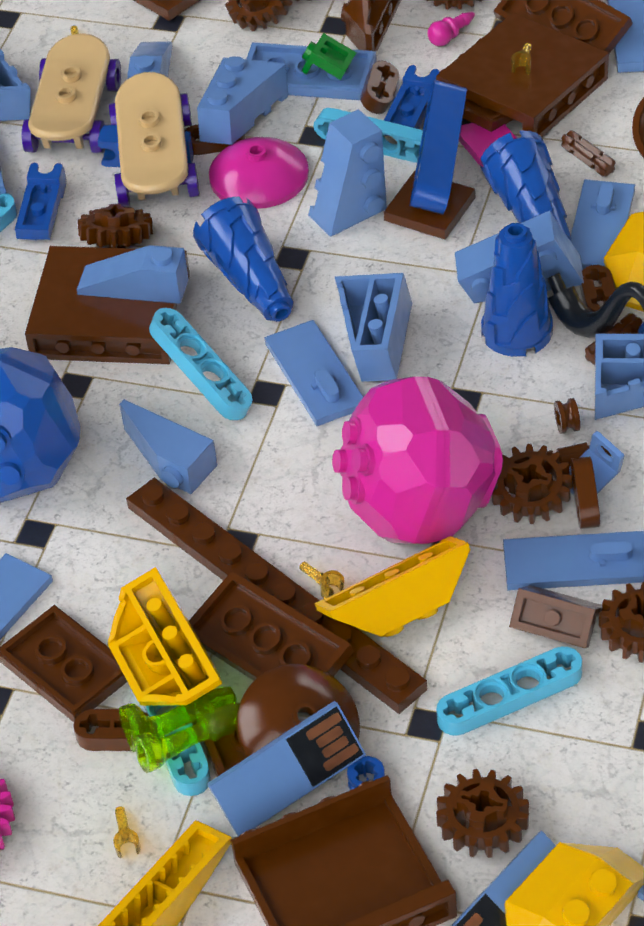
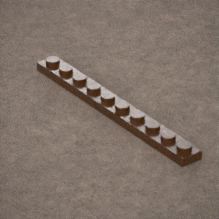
M155 477L126 498L128 509L220 579L224 580L233 571L349 642L354 653L340 670L396 713L400 714L427 691L426 679L356 627L317 611L315 603L320 600Z

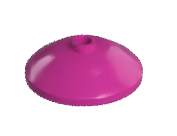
M252 137L237 141L222 150L214 158L209 168L210 186L221 200L240 196L243 203H247V199H249L257 209L273 207L292 199L304 188L309 177L308 162L302 151L284 140L273 137Z

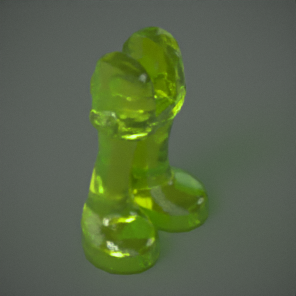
M227 686L215 688L188 705H179L172 710L150 717L145 716L141 708L136 704L129 703L119 708V716L132 752H136L137 760L142 770L149 773L161 768L167 760L197 743L209 739L217 741L223 736L233 733L236 730V716L239 704L236 703L237 698L233 689ZM198 722V723H196V724H194V725H192V726H190V727H188V728H186V729H183V730L178 731V732H176V733H173V734H171V735H167V734H169V733H171V732H173V731H175V730H177V729H179V728H181V727H183V726H186V725L191 724V723Z

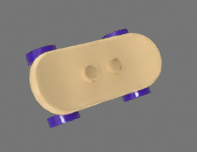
M72 34L56 42L49 50L47 57L42 58L40 61V83L30 118L25 119L22 125V146L25 152H36L39 139L42 140L44 148H51L52 143H75L76 149H83V140H90L92 153H104L105 148L98 146L99 133L105 123L103 120L95 119L105 81L108 91H118L121 86L119 59H110L108 48L101 39L90 34Z
M143 72L133 75L119 87L115 103L109 104L111 125H117L121 171V173L115 174L118 204H121L123 207L130 206L129 192L137 193L139 200H146L145 194H160L171 190L172 196L179 195L178 186L185 184L188 187L189 197L200 196L195 163L188 164L184 127L192 126L188 94H180L176 84L163 74Z

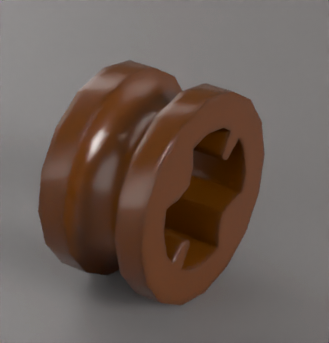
M570 398L565 404L561 403L560 400L554 401V415L559 433L564 434L569 428H572L573 431H580V416L575 399Z

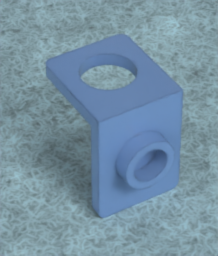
M598 431L592 434L589 449L580 456L591 457L597 494L621 471L624 454ZM601 446H603L612 455V457L609 456Z

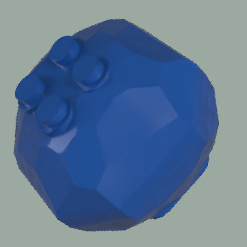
M13 347L0 349V503L55 486L80 440V424L73 397L47 357L43 354Z

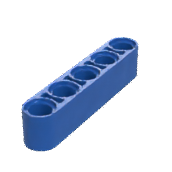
M438 80L433 81L427 103L411 193V207L442 215L446 210L451 191L467 88Z

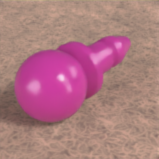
M467 12L453 19L445 17L442 21L433 22L427 31L429 41L435 46L448 44L451 39L458 36L461 28L467 26L473 20L475 14Z

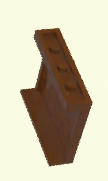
M512 13L505 20L498 23L483 38H480L465 53L459 55L448 67L441 70L436 76V80L467 88L466 99L523 123L522 130L533 131L543 137L608 79L609 52Z
M50 246L25 331L28 351L43 354L48 360L170 365L171 358L151 336L149 326L158 309L171 308L176 310L177 303L78 295L77 287L86 265L136 249ZM184 250V252H185V258H186V265H187V272H188V279H189V278H190V272H189L187 252H186V250Z
M388 775L376 780L365 781L357 788L338 796L326 797L314 806L297 813H288L278 821L258 829H249L239 837L231 840L234 863L266 926H437L457 917L456 892L449 880L447 879L442 882L391 795V783Z

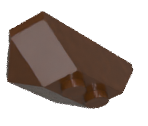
M349 0L348 3L343 4L341 21L345 22L346 36L358 50L376 51L377 53L401 0Z

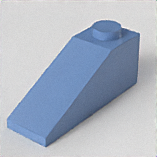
M172 41L140 42L130 57L127 79L143 72H156L168 77Z
M148 245L86 265L77 287V294L181 304L189 280L184 248Z
M123 399L119 404L124 430L158 477L168 486L179 488L192 494L217 467L214 440Z

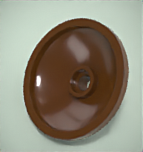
M288 664L266 671L248 687L237 710L236 731L246 758L301 723L298 718V712L303 711L312 716L333 701L337 702L359 741V715L351 695L335 677L313 666Z

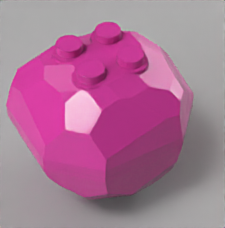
M416 376L392 379L371 388L356 406L349 421L344 422L342 427L343 446L340 450L334 451L332 458L334 472L340 473L342 476L343 497L345 500H348L350 508L379 537L391 543L405 544L433 543L453 536L458 532L478 508H484L489 503L503 463L501 447L485 414H478L467 400L442 381L430 377Z

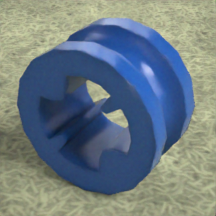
M364 756L348 766L347 778L349 789H355L363 783V781L359 780V775L361 774L366 777V773L374 774L373 780L385 776L382 762L375 757Z

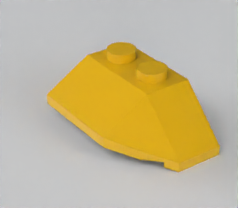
M644 212L630 215L604 256V265L611 271L616 289L628 282H638L644 286ZM635 298L629 299L626 307L644 312L642 306Z
M449 536L403 561L326 599L316 602V609L335 620L380 637L398 634L404 629L403 625L415 619L429 618L438 612L437 608L450 602L470 552L469 544Z
M156 567L121 588L119 595L120 603L113 619L107 645L141 706L188 705L223 684L217 669Z
M559 842L505 901L506 926H610L644 885V867L616 847Z

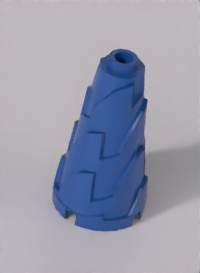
M520 130L519 132L522 136L520 138L513 139L511 133H508L490 144L480 159L483 167H480L492 190L500 196L507 210L512 211L518 223H523L550 211L571 241V235L565 220L567 214L559 196L560 188L551 167L553 165L551 157L542 137L533 131Z
M240 196L226 198L211 205L201 214L205 220L201 227L197 221L194 225L193 237L198 247L225 275L230 283L261 312L266 320L279 322L286 319L293 308V300L274 257L273 246L262 226L257 208L249 199H247V203H243Z
M511 223L505 226L495 238L494 267L490 272L489 292L486 293L485 310L481 320V336H485V344L499 354L512 357L526 356V349L535 347V353L546 347L553 335V318L548 303L546 281L542 276L536 240L533 239L530 228L521 223Z

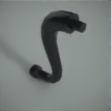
M560 273L547 278L554 294L548 298L552 309L563 325L579 336L591 338L595 337L596 334L607 332L616 323L627 302L632 297L640 303L644 310V286L638 282L622 284L598 310L592 311L581 300L574 286L566 288Z

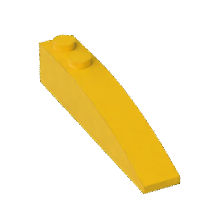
M195 820L98 926H177L231 844L232 837Z

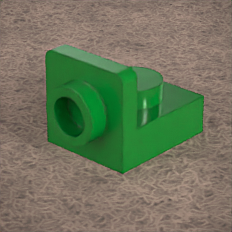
M323 33L317 44L311 41L302 56L306 63L301 72L307 75L314 64L341 80L357 52Z

